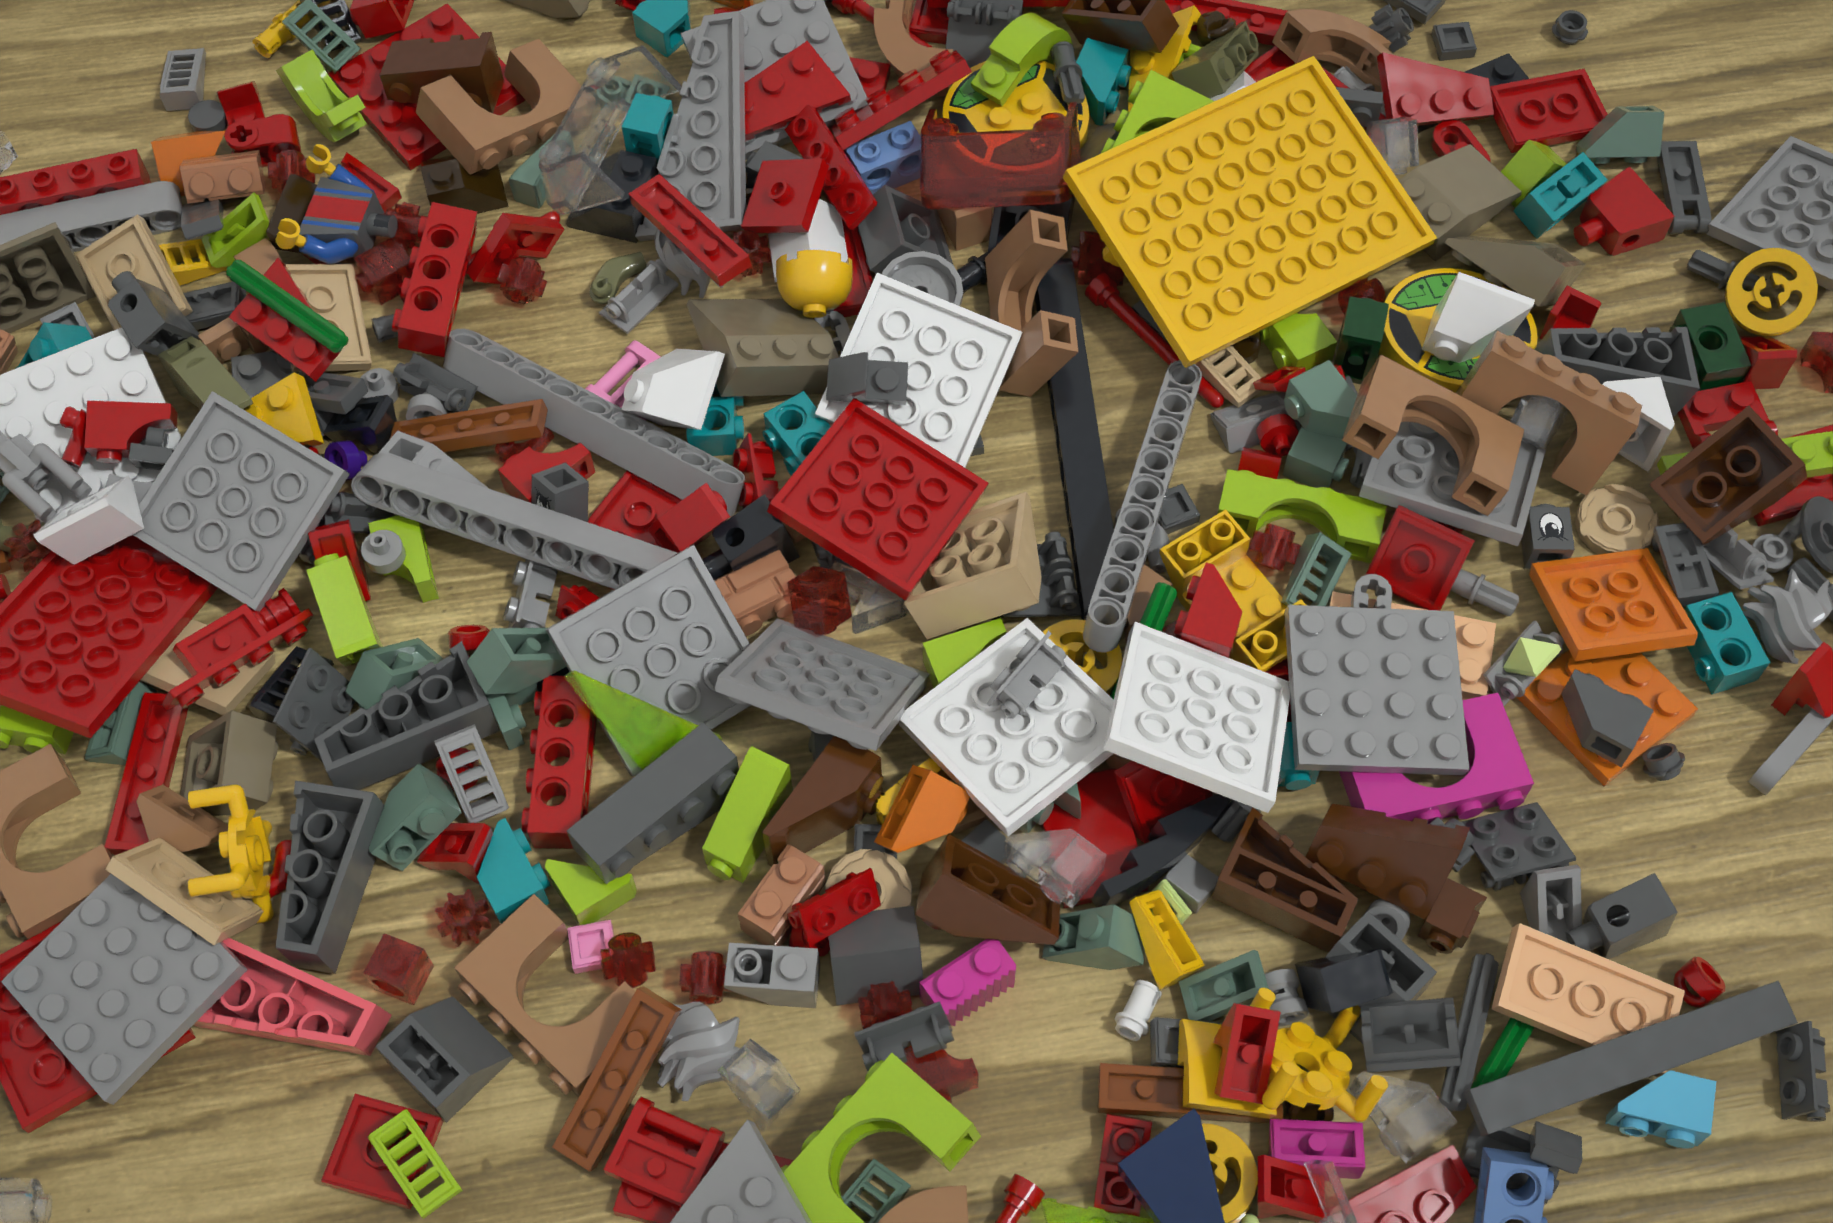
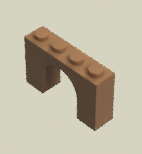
M539 38L510 50L504 73L507 80L523 96L532 109L524 115L507 117L486 111L474 102L451 75L420 88L416 114L470 175L482 169H491L498 162L513 155H522L529 148L542 142L545 143L559 129L565 131L577 130L587 122L593 98Z
M1029 210L985 257L990 319L1023 332L999 391L1031 397L1078 353L1075 318L1042 310L1032 318L1033 300L1041 279L1068 251L1063 217Z
M1496 331L1456 392V394L1495 414H1498L1502 407L1513 399L1527 395L1546 396L1563 404L1573 415L1577 427L1556 455L1551 477L1586 496L1637 429L1642 405L1637 403L1627 393L1616 392L1600 384L1592 375L1579 373L1563 365L1555 356L1544 355L1528 347L1520 338L1511 335L1507 336L1499 331Z
M1380 355L1361 383L1342 441L1379 459L1398 433L1401 422H1415L1435 430L1451 444L1459 460V472L1452 498L1488 516L1509 491L1525 429L1399 363Z
M51 744L0 770V903L7 902L12 913L8 914L6 919L18 938L26 936L30 939L64 920L111 874L105 869L113 855L103 844L51 871L34 873L18 868L16 849L19 839L28 825L39 816L81 794L65 760Z
M533 894L454 967L462 980L457 987L474 1005L482 1001L491 1010L487 1017L504 1035L511 1030L521 1040L517 1047L534 1065L542 1060L552 1070L548 1078L564 1095L573 1091L579 1097L636 991L624 981L592 1013L571 1025L550 1026L531 1018L525 1012L523 1005L526 984L533 972L569 939L564 922Z

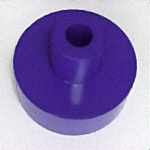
M351 441L332 442L325 450V459L350 474L346 481L353 480L361 470V467L367 463L366 453L358 451L356 445Z

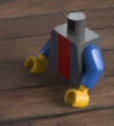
M316 144L312 152L322 161H316L313 157L308 156L306 159L307 169L314 174L325 172L328 174V177L320 178L301 226L289 218H284L280 221L278 226L279 232L275 239L276 243L282 249H291L296 245L299 247L300 252L327 264H334L351 257H366L370 254L377 236L389 238L395 236L397 219L395 215L384 214L376 193L339 163L335 166L329 162L331 153L327 147Z

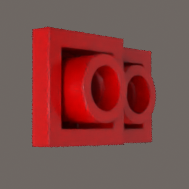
M1106 1113L1094 1210L1140 1217L1141 1203L1118 1173V1163L1150 1141L1151 1120Z

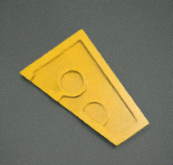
M1195 5L1173 13L1179 27L1161 53L1130 50V66L1132 69L1129 77L1128 98L1137 80L1144 83L1150 70L1175 81L1172 72L1178 66L1182 53L1188 52L1191 40L1188 37L1192 25H1197L1198 19L1201 16ZM1128 102L1129 112L1133 106V104L1130 102Z
M293 372L252 397L253 404L244 408L248 413L302 445L316 446L324 444L304 376Z

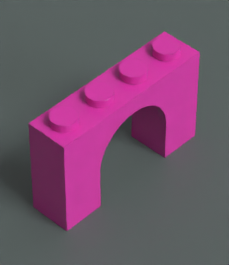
M1499 693L1463 700L1469 771L1462 780L1447 787L1433 788L1414 783L1402 773L1339 771L1351 807L1385 812L1386 817L1413 821L1414 818L1426 819L1428 824H1430L1436 817H1439L1441 820L1453 816H1458L1459 819H1468L1481 814L1484 809L1499 806L1501 810H1508L1521 805L1534 782Z

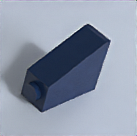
M1192 1109L1118 1163V1173L1154 1223H1225L1201 1118L1195 1109Z

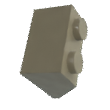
M231 710L190 735L180 795L188 800L189 791L236 784L240 785L244 790L248 809L256 810L267 804L273 792L271 772L273 761L278 752V743L275 741L277 725ZM228 803L201 807L213 816L231 815Z

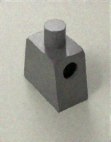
M130 271L122 272L113 279L112 286L117 294L109 300L108 307L137 349L158 356V354L190 336L200 340L198 337L199 332L162 289L136 279Z
M1653 873L1590 904L1583 919L1584 924L1565 932L1568 943L1587 951L1597 948L1602 957L1611 959L1667 936L1678 911L1657 875Z

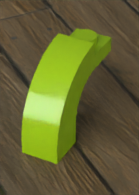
M1026 13L1017 17L999 33L989 46L991 55L972 80L971 86L973 90L1003 107L1024 75L1034 64L1043 60L1054 65L1050 51H1053V45L1062 41L1073 45L1069 33L1035 13Z
M313 49L276 70L303 113L318 131L331 142H337L367 124L359 112L366 107L358 94L352 98L345 96L332 81Z

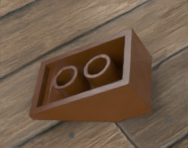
M1748 406L1649 485L1703 545H1706L1775 504L1806 480L1807 473L1805 463Z
M833 736L762 831L768 865L772 867L773 864H778L777 858L787 844L806 853L855 827V824H859L867 813L873 815L876 812L877 799H880V795L884 796L882 788L884 776H882L881 757L868 749L855 748L847 740Z
M948 834L922 872L915 915L921 917L922 921L935 930L943 929L953 936L1054 945L1059 939L1061 896Z

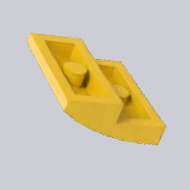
M1181 1019L1179 1021L1178 1065L1184 1066L1183 1107L1266 1119L1276 1116L1277 1108L1268 1109L1263 1104L1219 1097L1215 1094L1223 1047L1215 1044L1214 1038L1222 1024Z

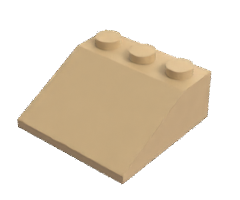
M1023 492L970 511L919 584L904 602L927 640L940 635L952 634L958 629L970 625L989 622L995 617L1013 611H1023L1039 603L1042 577L1028 493Z

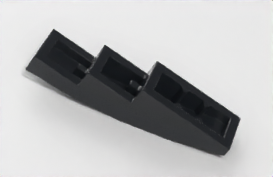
M1215 794L1158 819L1147 837L1149 843L1130 850L1120 866L1122 873L1100 884L1091 899L1095 907L1113 904L1117 906L1136 896L1168 873L1200 843L1232 799Z

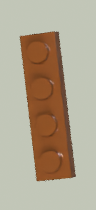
M543 399L398 421L394 422L390 439L398 430L430 442L443 452H455L468 448L531 440L543 436L548 409Z
M644 986L637 988L552 1148L589 1172L597 1168L682 1009Z
M1100 1063L1098 1113L1181 1118L1195 1108L1183 1107L1184 1068ZM1283 1103L1277 1107V1115L1271 1119H1283ZM1195 1109L1201 1119L1254 1123H1269L1270 1119Z

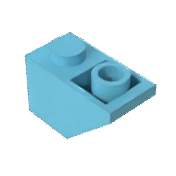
M1670 1070L1620 1101L1606 1115L1605 1124L1617 1126L1620 1132L1629 1136L1645 1137L1650 1134L1666 1138L1665 1142L1674 1147L1693 1148L1700 1145L1711 1135L1717 1081Z

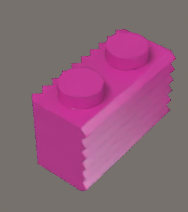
M985 939L920 981L919 997L925 1006L940 1001L951 1026H955L956 1020L963 1021L964 1016L970 1017L971 1011L977 1012L978 1006L985 1007L986 1001L992 1002L993 996L999 997L1000 992L1007 993V987L1014 988L1016 964L999 940Z

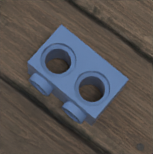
M911 121L856 142L844 150L872 194L884 185L894 189L928 175L927 145Z
M1483 1147L1473 1223H1505L1511 1219L1521 1220L1522 1223H1548L1547 1218L1542 1216L1544 1200H1550L1553 1195V1172L1548 1171L1549 1168L1546 1164L1532 1160L1530 1153ZM1513 1174H1528L1527 1182L1521 1188L1509 1189L1506 1187L1508 1179Z

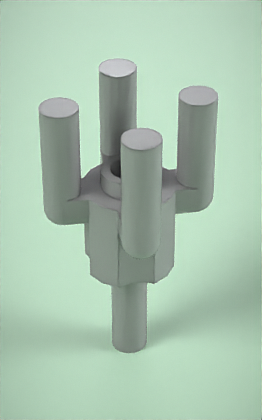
M0 431V471L4 474L2 482L45 524L57 512L35 490L42 488L51 479L52 474L80 500L90 494L92 488L49 446L43 443L34 446L22 434L8 439Z

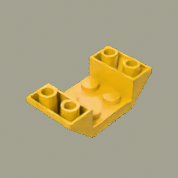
M1225 509L1160 548L1159 553L1172 585L1177 590L1178 599L1188 612L1192 600L1186 599L1193 575L1201 577L1206 562L1215 565L1243 612L1229 658L1266 672L1287 658L1284 615L1287 606L1281 602L1283 597L1247 556L1250 537ZM1300 599L1299 601H1297L1296 603H1294V604H1292V605H1306V604L1303 602L1302 599Z

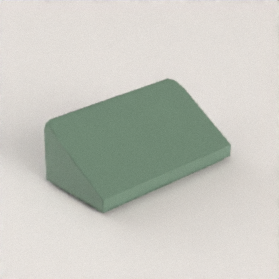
M139 681L92 736L85 754V760L96 763L126 765L144 692L157 693V691Z

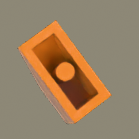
M912 765L874 843L900 853L952 833L956 825L963 820L967 813V802L970 796L964 788L935 772Z

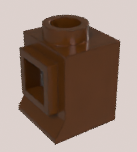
M1447 878L1419 931L1418 937L1426 940L1430 948L1440 953H1452L1456 946L1462 948L1469 938L1480 914L1479 911L1487 897Z

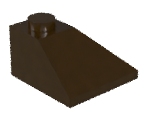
M453 155L421 162L422 176L430 206L432 202L477 211V214L509 207L498 164L491 169H482L470 175Z

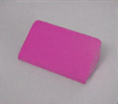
M1270 1119L1268 1156L1331 1173V1178L1359 1179L1365 1170L1363 1123Z

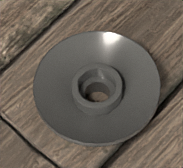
M1816 496L1807 500L1801 509L1800 526L1802 542L1814 560L1824 570L1833 574V502L1825 497Z

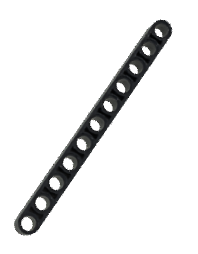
M1071 258L1059 259L1041 279L1035 293L1037 313L1042 310L1075 318L1078 353L1047 381L1076 586L1082 612L1081 620H1086L1088 607L1114 528L1073 263Z

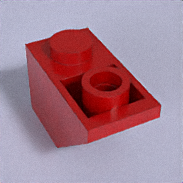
M705 483L660 516L648 528V531L660 547L679 553L691 545L696 546L709 538L713 530L724 523L730 515L727 513V505L723 497L717 491H712L709 485Z
M1206 562L1201 577L1193 575L1186 599L1192 600L1189 612L1180 611L1174 634L1181 636V640L1229 658L1243 612L1215 565Z

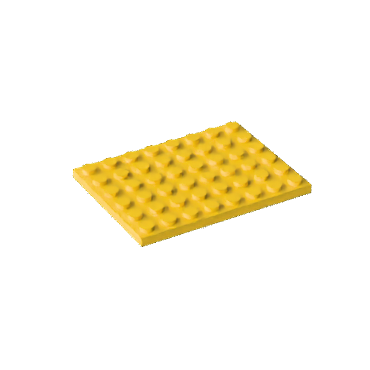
M1315 56L1068 168L1063 175V179L1185 368L1431 246L1437 239Z

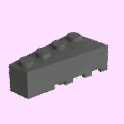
M1646 327L1642 332H1627L1626 328H1612L1609 333H1598L1595 328H1550L1534 349L1544 355L1555 356L1563 365L1579 373L1592 375L1600 384L1606 381L1661 377L1669 407L1674 417L1700 389L1687 327H1675L1671 332H1661L1659 327Z
M462 641L449 649L451 655L437 664L431 661L417 670L419 676L398 689L395 685L382 693L383 698L381 701L369 709H358L314 738L326 772L335 787L360 790L413 768L418 763L422 764L437 758L440 754L434 740L475 724L481 739L500 731L486 695L467 664L469 656Z
M701 723L566 830L573 849L605 884L617 877L624 876L635 865L720 811L739 771L737 756L704 723Z
M295 780L294 796L297 800L295 814H291L289 829L292 833L290 855H286L284 871L288 874L286 892L282 893L275 948L295 967L336 974L376 860V856L370 853L369 846L384 804L374 792Z

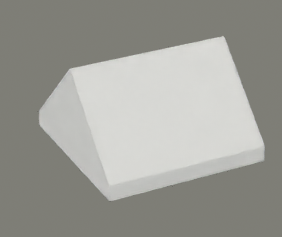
M821 199L818 200L808 232L768 233L775 282H777L776 260L787 254V261L797 259V251L825 250L840 253L842 262L846 263L848 259L842 217L834 205Z
M1661 377L1606 381L1602 385L1616 392L1627 393L1637 403L1642 405L1639 425L1618 454L1649 472L1675 425Z
M128 475L59 511L33 534L40 544L75 565L144 529L131 478Z

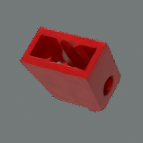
M1628 167L1587 198L1579 217L1581 224L1574 227V237L1583 247L1597 241L1609 255L1615 256L1663 240L1675 216L1631 167Z

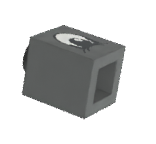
M567 463L532 474L531 503L588 522L589 481Z
M1551 504L1530 506L1521 538L1524 569H1531L1532 563L1571 558L1575 548L1570 507H1555Z

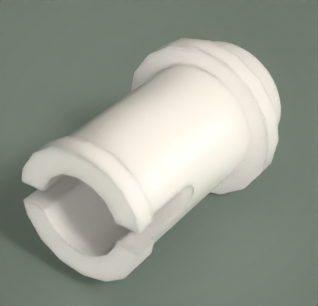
M1137 980L1135 982L1134 989L1123 1012H1118L1115 1016L1117 1023L1115 1030L1121 1036L1129 1040L1138 1041L1141 1036L1147 1035L1149 1031L1147 1022L1158 999L1162 995L1159 988L1148 981Z

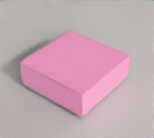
M611 920L567 928L572 967L575 974L619 966Z

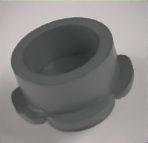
M1565 11L1556 19L1555 24L1552 26V32L1562 43L1575 44L1578 40L1582 41L1587 37V19L1578 11Z
M1672 743L1653 746L1643 754L1645 763L1643 771L1649 777L1656 778L1659 781L1670 780L1680 774L1685 756L1683 753L1678 752L1676 746Z

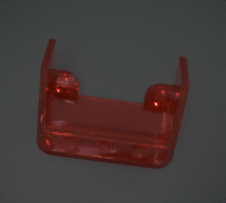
M1069 102L1066 116L1055 112L1042 115L1041 120L1034 124L1033 129L959 133L958 126L950 123L949 119L937 118V109H929L921 129L920 193L922 205L930 209L1046 205L1068 201L1072 198L1073 193L1063 179V175L1066 169L1079 164L1081 161L1077 102Z

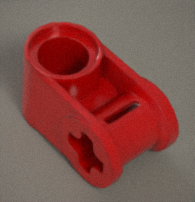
M275 114L266 118L238 121L229 125L224 133L227 145L232 148L231 154L241 153L244 150H247V152L259 150L262 167L288 164L296 161L301 155L296 122L289 115ZM241 131L244 132L246 141L244 142L242 141V137L240 134Z

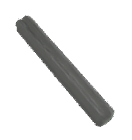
M1489 953L1485 955L1476 954L1471 962L1457 1022L1461 1066L1446 1068L1439 1098L1444 1108L1451 1112L1454 1110L1462 1112L1467 1107V1100L1463 1092L1471 1089L1499 966L1498 962L1494 960V956Z

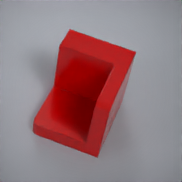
M1567 285L1550 311L1539 339L1542 340L1550 328H1591L1601 302Z

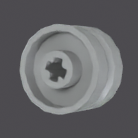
M926 251L907 252L893 259L882 271L884 276L961 307L963 300L961 277L954 265L940 255Z

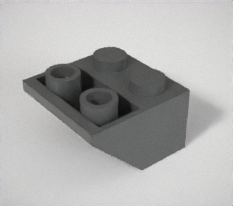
M1368 911L1335 944L1326 956L1332 957L1381 949L1393 993L1358 1005L1360 1008L1364 1004L1417 1000L1428 988L1437 973ZM1340 1011L1329 1014L1336 1019ZM1360 1015L1350 1033L1363 1044L1361 1026L1363 1025Z
M453 996L409 1014L375 1046L386 1062L446 1123L514 1059L513 1055Z

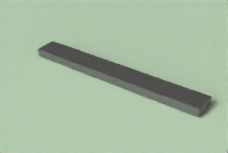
M1778 980L1469 1089L1463 1093L1481 1137L1789 1027L1798 1022Z

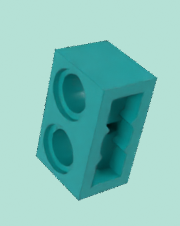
M635 94L622 125L626 151L655 157L658 164L673 116L671 100L654 95Z
M1582 152L1531 191L1513 212L1538 239L1586 202L1587 198L1607 181V178L1587 155Z
M716 384L712 395L720 394ZM744 396L711 397L701 430L687 428L688 443L712 456L733 455L734 450L737 448V440L744 439L743 416H737V406H744ZM714 427H721L719 430H710Z
M804 391L764 413L766 429L762 432L764 440L772 448L773 452L778 450L784 457V465L790 476L793 475L831 427L826 420L815 417L817 408ZM789 427H798V428L795 429V430H787V429H786V428H789Z
M1729 592L1686 605L1684 610L1698 632L1695 645L1687 646L1694 660L1697 676L1701 681L1706 682L1711 694L1757 681L1770 664V661L1733 593ZM1703 623L1710 625L1714 630L1707 628ZM1722 658L1729 660L1734 666L1725 663Z

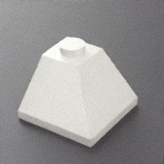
M1458 272L1433 312L1422 350L1434 354L1439 359L1451 360L1457 363L1479 356L1496 331L1507 336H1512L1532 309L1535 299Z
M675 349L633 372L631 380H629L624 389L625 400L621 410L658 425L701 430L725 354L719 351Z

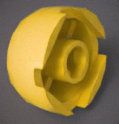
M825 250L797 251V259L787 261V254L780 256L776 260V278L782 299L792 308L803 311V316L821 318L826 316V311L834 310L846 301L851 292L853 281L852 259L848 257L845 263L841 261L840 253Z

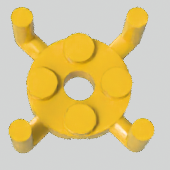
M234 784L189 791L188 802L191 809L228 803L231 813L228 819V831L219 833L220 853L223 858H229L231 871L230 873L189 879L188 890L190 896L230 891L233 898H252V902L262 908L264 912L257 923L270 921L274 915L269 894L271 876H263L264 862L271 861L268 839L272 832L271 823L267 820H262L261 816L253 817L256 810L248 809L245 793L240 785Z
M1260 988L1250 1006L1270 1009L1276 996L1270 989ZM1358 1005L1341 1010L1328 1032L1322 1038L1315 1035L1314 1030L1302 1022H1294L1289 1028L1277 1030L1268 1081L1269 1086L1262 1097L1263 1105L1266 1108L1276 1109L1286 1100L1302 1108L1307 1103L1320 1104L1318 1110H1327L1336 1105L1356 1122H1363L1369 1117L1388 1088V1082L1382 1076L1373 1075L1359 1097L1355 1098L1346 1091L1350 1082L1349 1072L1352 1069V1062L1346 1054L1336 1050L1341 1046L1361 1015V1008ZM1298 1065L1305 1067L1309 1072L1302 1070Z

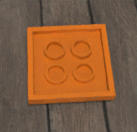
M1648 548L1537 562L1531 565L1529 576L1574 661L1695 645L1698 632Z
M1568 650L1548 665L1525 689L1523 696L1517 697L1603 786H1606L1640 759L1648 749L1656 746L1693 717L1698 710L1641 652L1574 661ZM1575 669L1584 674L1597 676L1605 685L1623 694L1637 697L1644 705L1654 710L1634 749L1622 767L1585 749L1580 743L1561 695Z

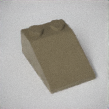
M1471 144L1420 165L1399 180L1437 237L1431 246L1423 249L1435 262L1452 249L1445 244L1447 238L1471 235L1520 197L1522 193L1519 188Z

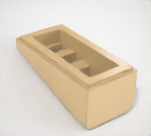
M1232 345L1195 363L1200 368L1202 376L1237 408L1261 392L1260 390H1255L1253 382L1260 379L1261 376ZM1219 360L1220 363L1214 366L1213 363ZM1230 370L1233 371L1228 377H1224ZM1243 379L1246 383L1236 390L1234 385Z

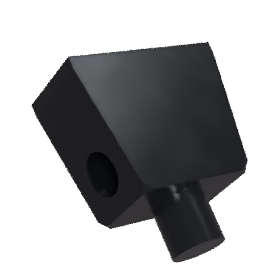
M765 494L713 530L712 535L720 549L702 559L713 580L718 579L731 570L736 571L777 550L781 551L787 563L800 557L782 521L767 512L770 502Z

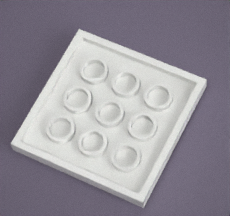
M877 273L840 357L868 352V360L908 362L906 405L863 404L966 468L1023 332ZM826 387L815 412V417L833 424L850 402L826 400Z
M121 327L1 374L0 431L8 439L22 434L34 446L39 443L46 444L62 458L73 430L65 428L60 424L66 407L71 406L76 410L81 411L83 409L87 412V400L166 403V400L144 351L137 349ZM178 428L166 429L165 433L169 434L167 448L175 450L182 439ZM146 438L140 444L145 445ZM88 451L81 468L70 466L92 488L88 496L105 488L109 474L123 478L129 475L131 480L138 482H154L160 473V470L137 468L128 458H122V462L117 464L98 462L96 457H92ZM53 474L51 479L42 488L35 490L57 513L80 501ZM35 515V518L38 523L43 522L39 517Z
M1028 618L908 707L899 721L901 728L958 786L967 791L972 801L1007 836H1010L1114 754L1103 750L1114 700L1067 655L1064 659V667L1054 675L1045 687L1033 677L1029 680L1041 692L1022 715L1017 714L1014 718L1007 716L1001 709L1003 703L998 699L991 706L987 705V702L995 694V691L990 688L994 680L1006 667L1011 672H1014L1021 663L1016 655L1032 637L1039 642L1045 636ZM1049 638L1045 642L1051 648L1055 645Z
M1134 622L1127 638L1103 750L1269 813L1276 801L1290 700L1289 681Z

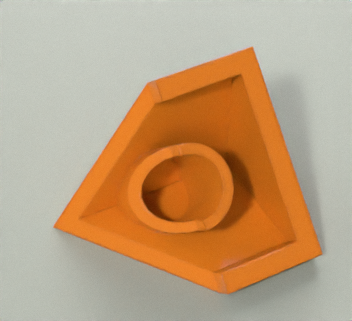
M197 131L163 136L152 141L151 144L160 181L176 184L180 188V195L186 196L180 172L182 161L184 159L215 156L225 131Z

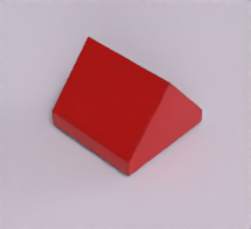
M1243 447L1238 471L1248 470L1259 476L1277 479L1282 456L1276 453Z

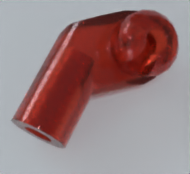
M544 427L542 437L533 438L522 443H515L513 441L496 444L495 452L499 455V460L502 463H505L510 456L519 454L528 446L534 451L542 453L554 439V434L550 429Z

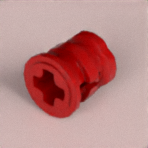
M284 588L278 591L277 597L274 599L270 598L260 611H255L249 607L267 632L301 613L292 597Z

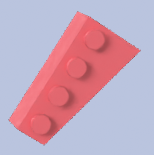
M231 938L222 941L248 970L199 1018L194 1026L371 1056L392 1016L390 1013L370 1001Z

